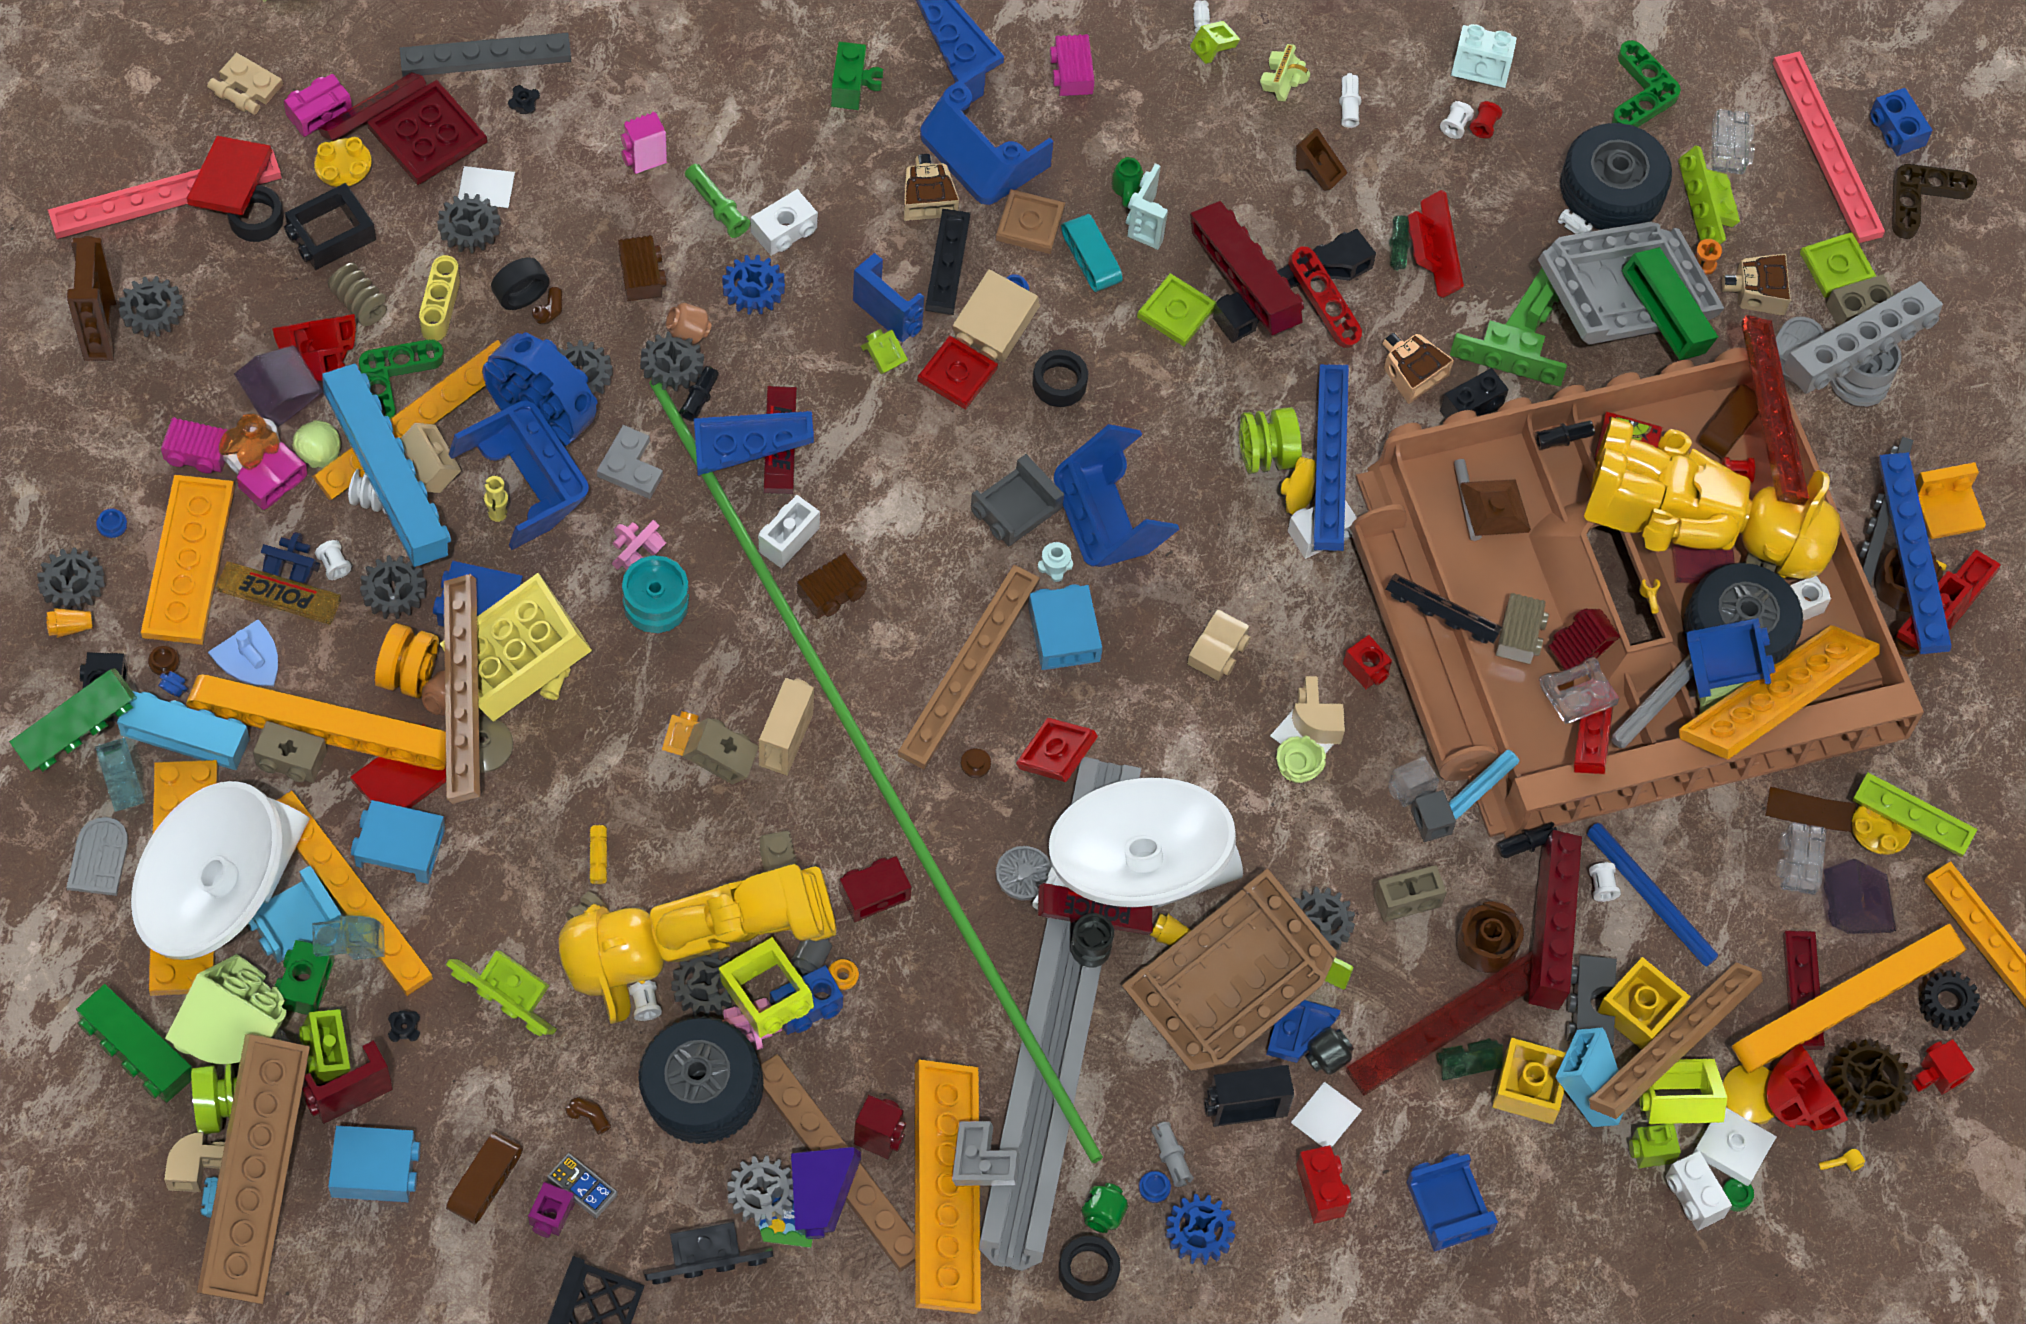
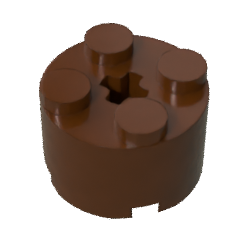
M1894 548L1886 556L1877 574V598L1896 610L1911 613L1898 550ZM1931 551L1937 582H1939L1943 577V570L1936 561V555Z
M1494 901L1484 902L1483 905L1471 908L1466 913L1457 936L1459 959L1480 972L1496 974L1503 972L1514 961L1524 937L1523 925L1516 917L1515 911L1503 903Z

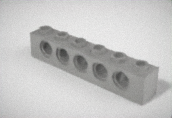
M1919 281L1794 350L1788 357L1784 371L1805 394L1816 388L1820 390L1832 379L1838 376L1840 378L1846 376L1852 368L1859 364L1862 366L1867 364L1877 354L1889 352L1902 340L1908 341L1912 339L1920 330L1932 328L1939 321V313L1943 303Z

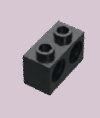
M1490 368L1445 393L1440 412L1445 419L1464 410L1476 412L1477 417L1491 414L1504 404L1509 389L1496 372Z

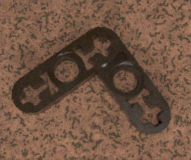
M1915 164L1901 165L1893 180V232L1902 239H1911L1917 234L1921 223V194L1960 200L1968 199L1976 189L1977 179L1967 171ZM1904 175H1908L1911 181H1907ZM1936 177L1941 180L1943 185L1933 186L1928 178ZM1959 182H1963L1964 186L1967 188H1962V184H1960ZM1909 197L1913 200L1914 205L1906 206L1902 204L1900 198ZM1905 216H1909L1908 226L1910 228H1906L1905 223H1903Z

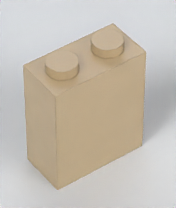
M988 269L953 324L956 339L969 347L973 345L980 349L981 354L993 361L998 359L1004 363L1039 309V297Z
M785 677L759 738V766L788 776L813 716L814 687L810 686L807 682L800 679L791 680Z

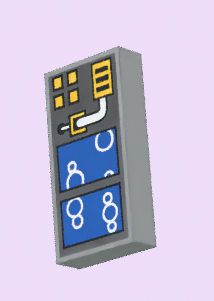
M569 1153L547 1176L548 1181L556 1187L574 1193V1201L596 1219L618 1196L615 1189Z

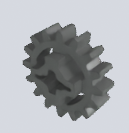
M465 193L462 200L454 196L453 204L444 203L445 211H439L437 224L441 239L447 240L449 248L458 245V252H462L465 247H468L470 253H474V247L478 246L483 251L485 250V242L494 243V235L500 234L499 226L501 223L497 207L490 205V199L487 198L482 202L480 201V194H476L474 199H469L468 193Z
M155 276L153 282H148L147 277H143L142 284L132 281V290L124 288L125 297L119 298V312L121 318H123L124 325L126 327L132 326L134 334L143 330L144 337H148L150 332L154 331L158 337L160 336L161 329L171 332L170 324L178 325L180 323L178 316L184 314L182 307L184 303L182 295H179L178 287H171L170 280L166 279L163 283H160L159 277ZM167 298H168L169 301L171 302L170 307L167 306V303H166V299H167ZM133 306L136 307V314L132 312Z
M670 332L666 333V338H662L658 334L655 335V343L648 340L646 348L641 350L640 369H644V378L652 377L651 384L653 386L662 383V390H666L668 385H671L674 391H677L678 385L681 384L686 389L689 388V382L696 383L698 381V374L703 372L704 354L700 353V345L692 346L693 338L686 340L679 337L675 338L672 337Z
M579 340L577 346L574 347L570 342H567V350L557 348L576 369H580V366H582V371L588 377L587 385L593 395L596 391L601 394L604 393V385L611 384L610 376L613 375L610 356H604L603 347L595 350L594 342H590L588 346H583L582 340Z
M74 547L71 550V554H66L64 549H60L61 556L56 557L50 554L51 563H41L43 572L37 573L39 581L37 585L40 594H43L44 601L46 603L52 601L54 608L64 605L65 609L70 610L71 606L76 605L78 610H82V603L86 602L91 606L93 605L91 597L101 596L99 587L105 586L104 578L102 577L104 576L103 568L99 566L96 556L90 558L87 550L79 555Z
M388 555L385 563L376 559V567L367 566L366 572L368 576H361V584L363 586L360 587L361 596H363L364 605L366 607L371 606L374 615L381 610L385 619H387L390 613H394L396 619H399L400 612L403 611L408 616L411 615L410 607L419 608V599H425L426 597L424 589L426 588L425 578H422V569H415L411 560L405 564L403 556H399L397 561H392L391 556ZM392 581H394V585L396 586L395 593H392V588H390L392 587Z
M1314 887L1312 895L1304 890L1301 899L1295 897L1294 901L1302 911L1312 906L1310 911H1305L1306 916L1329 944L1336 950H1339L1342 944L1341 941L1345 943L1349 941V933L1353 932L1355 926L1351 922L1354 920L1355 912L1348 911L1351 904L1350 901L1342 903L1340 901L1342 893L1339 892L1332 896L1330 895L1331 889L1328 887L1325 893H1320L1319 888ZM1338 926H1341L1335 934L1331 935L1332 930L1338 929Z
M715 952L712 957L705 955L691 959L690 962H679L681 970L673 971V978L675 980L671 984L672 990L676 991L674 993L675 1002L683 1001L681 1004L683 1011L691 1007L693 1009V1017H696L702 1011L705 1017L709 1018L710 1011H715L720 1016L722 1015L723 1005L726 1008L732 1007V1000L730 999L732 997L726 989L720 996L718 994L719 989L724 988L718 968L730 961L728 957L719 960L718 952ZM692 972V979L687 980V984L685 985L686 978Z

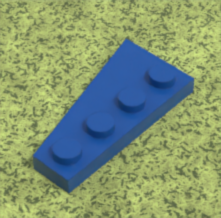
M916 0L955 82L981 66L986 69L987 73L1004 63V55L956 0Z

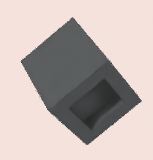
M1430 790L1419 794L1414 799L1411 813L1423 842L1451 835L1456 819L1444 790L1437 792Z

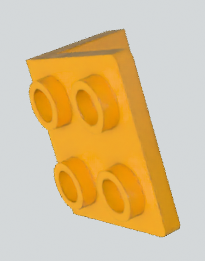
M1975 462L1920 472L1916 480V487L1924 523L1931 539L1983 530L1986 523L1972 489V485L1979 473Z

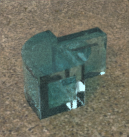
M122 738L95 746L114 811L145 803L126 739Z
M340 916V920L312 923L313 954L316 957L348 954L353 960L385 957L384 926L374 918Z

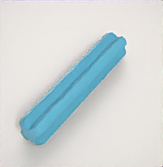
M1506 750L1449 802L1455 819H1458L1519 763L1520 760L1513 751Z

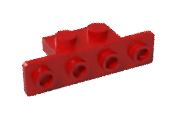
M1440 190L1421 201L1422 213L1415 211L1408 215L1410 225L1409 234L1414 247V260L1419 266L1434 273L1437 294L1439 297L1444 298L1463 288L1464 283L1447 194L1445 191Z

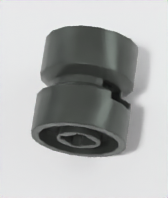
M1089 913L1082 916L1076 922L1071 942V953L1074 960L1080 965L1098 967L1109 959L1114 939V927L1109 919L1098 913Z

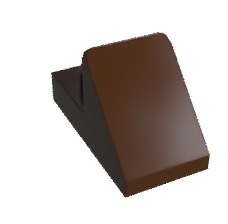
M1314 128L1296 145V169H1309L1324 191L1331 190L1348 173L1318 128Z

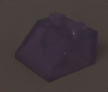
M295 346L257 355L234 373L261 419H269L277 427H280L323 392Z
M1857 859L1824 869V890L1829 902L1828 917L1833 927L1848 934L1891 933L1896 931L1887 874Z

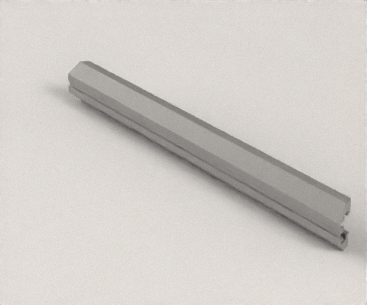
M1084 757L1079 765L1072 804L1086 794L1106 785L1140 778L1141 768L1128 765L1121 766ZM1047 918L1026 1023L1074 1105L1101 966L1085 967L1074 960L1071 953V942L1075 922ZM1023 1041L1020 1047L999 1151L1017 1150L1021 1157L1017 1185L991 1186L979 1244V1250L993 1265L1011 1267L1020 1271L1042 1262L1070 1125Z

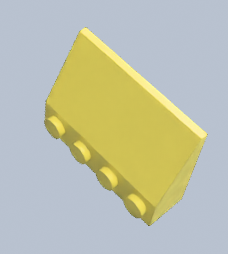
M539 573L477 616L478 706L494 722L592 651L577 626ZM442 641L440 645L445 652L444 641Z

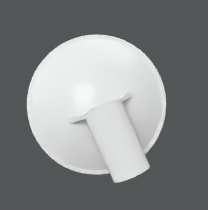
M1138 778L1116 782L1096 789L1068 807L1055 823L1050 835V860L1059 879L1069 889L1084 898L1106 905L1121 907L1153 906L1154 908H1159L1243 877L1242 862L1235 845L1234 821L1228 808L1209 791L1180 780Z
M220 782L190 795L175 807L158 826L144 849L135 873L131 908L134 925L142 941L153 951L167 958L178 960L201 957L225 945L250 922L263 903H269L310 818L284 803L268 798L260 790L242 782Z

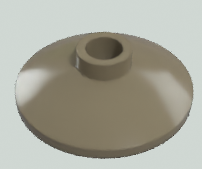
M480 716L479 738H487L484 743H479L480 773H487L500 768L508 761L513 750V738L510 730L504 723L499 720L493 722L487 716Z

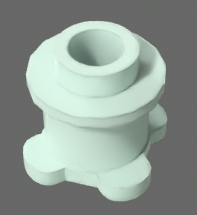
M1049 543L1042 551V560L1038 562V570L1051 576V579L1055 582L1062 581L1064 573L1073 567L1071 551L1063 543Z

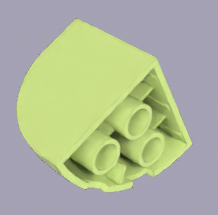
M235 954L197 974L165 1039L172 1042L178 1051L191 1054L206 1062L214 1064L238 1063L241 1060L245 1034L267 1038L274 1037L286 1015V1010L282 1008L285 1000L277 987L270 989L263 982L266 976L260 970Z

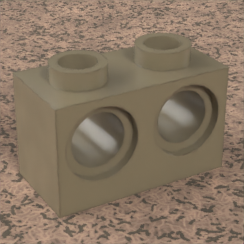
M1883 274L1832 290L1826 306L1836 325L1840 326L1894 296V293Z
M1437 865L1378 880L1374 898L1383 922L1440 908L1447 892Z

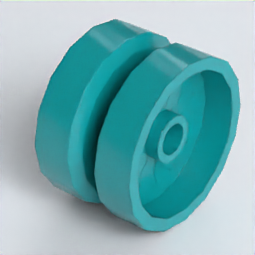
M655 555L640 558L629 566L622 582L623 608L626 618L634 627L644 632L662 633L670 631L681 624L687 615L689 606V585L686 573L682 567L667 557Z

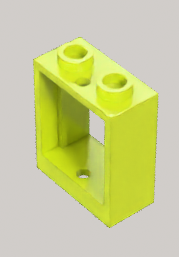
M773 937L718 968L723 986L759 1038L767 1034L776 1033L784 1024L795 1018L805 1016L810 1009L814 1008L810 989ZM778 964L797 992L759 1013L740 985Z
M1680 1059L1639 1097L1640 1110L1645 1111L1649 1124L1722 1123L1725 1118L1728 1097L1715 1059ZM1700 1089L1702 1095L1656 1096L1654 1090Z

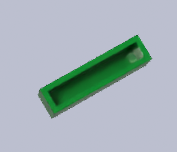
M1658 247L1634 253L1621 271L1678 359L1684 360L1706 354L1719 336L1662 249Z
M110 669L9 742L31 772L39 768L44 772L58 762L55 756L65 750L69 754L81 746L83 743L80 739L90 732L94 736L108 726L105 721L114 714L120 718L134 707L131 705V702L136 700L137 697L117 669Z
M106 984L102 985L76 1008L80 1019L78 1022L79 1027L89 1037L94 1034L101 1040L99 1043L100 1047L110 1057L116 1055L122 1060L121 1066L132 1078L137 1075L144 1082L143 1088L154 1099L159 1096L167 1104L192 1081V1066Z

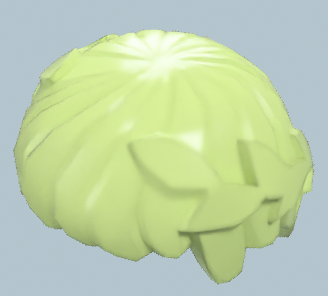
M314 420L313 422L303 424L296 431L292 447L296 455L312 468H324L340 454L341 441L337 430L331 424Z
M1307 735L1301 738L1299 736L1290 737L1282 742L1277 749L1276 759L1281 774L1289 781L1295 783L1312 780L1322 772L1326 763L1324 748L1316 744L1315 740L1310 739Z

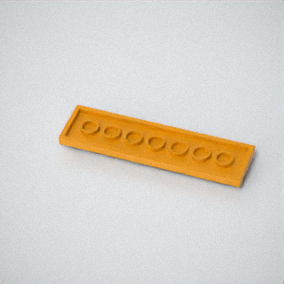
M1830 625L1793 650L1784 660L1774 664L1776 673L1770 674L1771 684H1765L1764 679L1745 683L1679 728L1680 739L1728 760L1880 654V644Z
M217 760L154 762L153 834L169 813L182 801L195 792L218 783ZM150 948V996L188 994L197 974L215 965V951L194 959L178 960L167 958Z
M918 1060L915 1063V1307L977 1314L981 1311L979 1250L980 1186H955L952 1176L959 1122L979 1121L978 1067Z

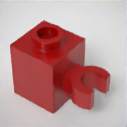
M1954 1039L1945 1044L1939 1041L1925 1051L1927 1055L1920 1064L1924 1071L1915 1076L1917 1079L1911 1083L1918 1093L1934 1083L1941 1095L1966 1082L1975 1069Z

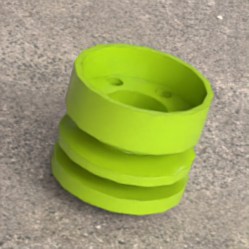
M1292 407L1273 409L1269 423L1263 411H1257L1255 418L1251 412L1241 414L1239 445L1246 470L1249 474L1257 473L1259 466L1263 472L1270 471L1272 458L1279 470L1295 469L1297 460L1302 457V445L1298 418Z
M226 1064L224 1079H218L214 1066L192 1068V1096L198 1133L204 1132V1134L220 1133L223 1117H229L230 1119L237 1081L232 1064Z

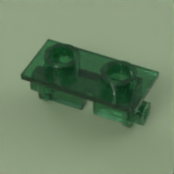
M1488 1038L1483 1041L1469 1043V1051L1465 1052L1462 1045L1447 1049L1442 1048L1441 1052L1436 1053L1437 1063L1442 1065V1080L1445 1081L1502 1068L1503 1045L1498 1044L1497 1040L1492 1041Z

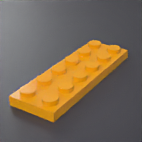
M174 475L141 629L142 638L203 645L235 489L234 481Z

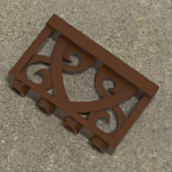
M92 236L72 238L71 246L75 257L74 289L67 290V301L84 361H113L114 348L109 333L111 305L117 304V298L102 239Z

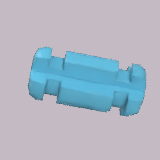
M217 1177L206 1178L204 1181L207 1187L203 1188L201 1205L204 1206V1209L201 1208L200 1212L201 1215L211 1218L218 1183Z

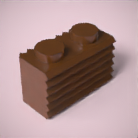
M651 235L618 240L627 301L662 297L661 287H666V276L664 269H658V263L662 262L660 245L654 246L653 236Z
M844 552L842 555H839L797 581V594L816 619L824 615L826 617L834 615L842 604L849 600L851 602L859 600L865 594V590H867L866 576L847 552Z

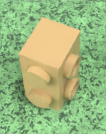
M414 423L400 438L404 447V456L406 460H412L416 471L415 477L418 482L422 481L427 492L441 493L461 472L455 458H450V449L436 425Z

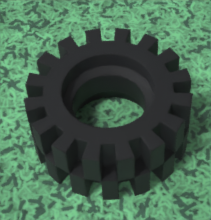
M1951 970L1945 971L1943 975L1941 972L1936 973L1934 978L1931 977L1919 998V1004H1922L1920 1007L1921 1014L1927 1013L1924 1019L1927 1022L1933 1019L1935 1022L1932 1026L1938 1028L1940 1024L1943 1025L1942 1031H1948L1950 1027H1952L1953 1031L1958 1030L1960 1026L1962 1028L1965 1027L1979 1008L1980 1003L1977 1002L1980 999L1979 993L1974 994L1977 990L1976 985L1969 986L1968 983L1971 979L1967 976L1964 980L1960 979L1962 973L1957 971L1954 976H1951ZM1944 991L1953 993L1960 1000V1008L1954 1011L1944 1008L1938 1000V995Z

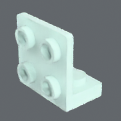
M1475 24L1463 25L1451 76L1505 88L1517 38L1505 31L1492 32Z
M1155 164L1151 172L1146 171L1140 183V187H1142L1140 192H1134L1129 201L1128 208L1131 210L1127 216L1126 224L1129 225L1127 237L1158 250L1163 242L1168 210L1153 202L1156 197L1161 167Z

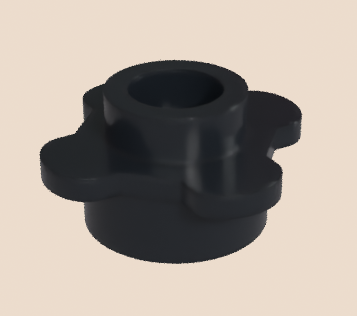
M517 85L513 88L512 99L508 100V106L520 114L532 113L536 107V100L540 98V93L537 89L529 90L521 85Z
M415 1011L391 1013L388 1017L391 1025V1031L388 1033L389 1039L392 1042H398L400 1039L416 1041L420 1036V1032L417 1030V1023L420 1020L419 1014ZM405 1024L407 1028L402 1029L401 1026Z

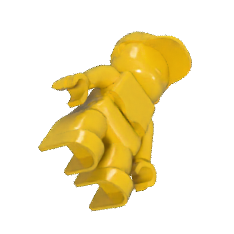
M1611 417L1595 459L1596 468L1591 484L1592 494L1584 513L1586 520L1628 533L1643 531L1642 536L1645 540V548L1657 552L1667 550L1671 539L1673 544L1691 548L1730 550L1735 545L1739 533H1741L1742 542L1747 551L1756 558L1775 564L1776 573L1782 578L1809 579L1821 574L1829 564L1836 549L1841 528L1840 514L1831 504L1824 500L1830 483L1827 473L1819 470L1814 472L1804 495L1770 486L1761 489L1750 500L1751 482L1749 478L1735 473L1694 448L1689 453L1692 441L1685 433L1674 429L1668 430L1664 436H1661L1658 444L1659 448H1656L1648 443L1632 438L1634 427L1631 423Z
M792 864L751 876L743 881L729 883L702 893L655 906L650 914L638 908H625L609 912L604 906L600 907L599 905L592 904L584 911V914L567 921L560 931L559 956L565 973L575 991L589 996H603L610 1024L626 1020L630 1015L631 1004L627 984L634 982L644 984L645 981L657 977L662 971L664 961L682 962L726 950L730 947L729 943L748 942L759 935L791 930L799 941H819L836 935V923L821 869L815 866L801 870L798 865Z

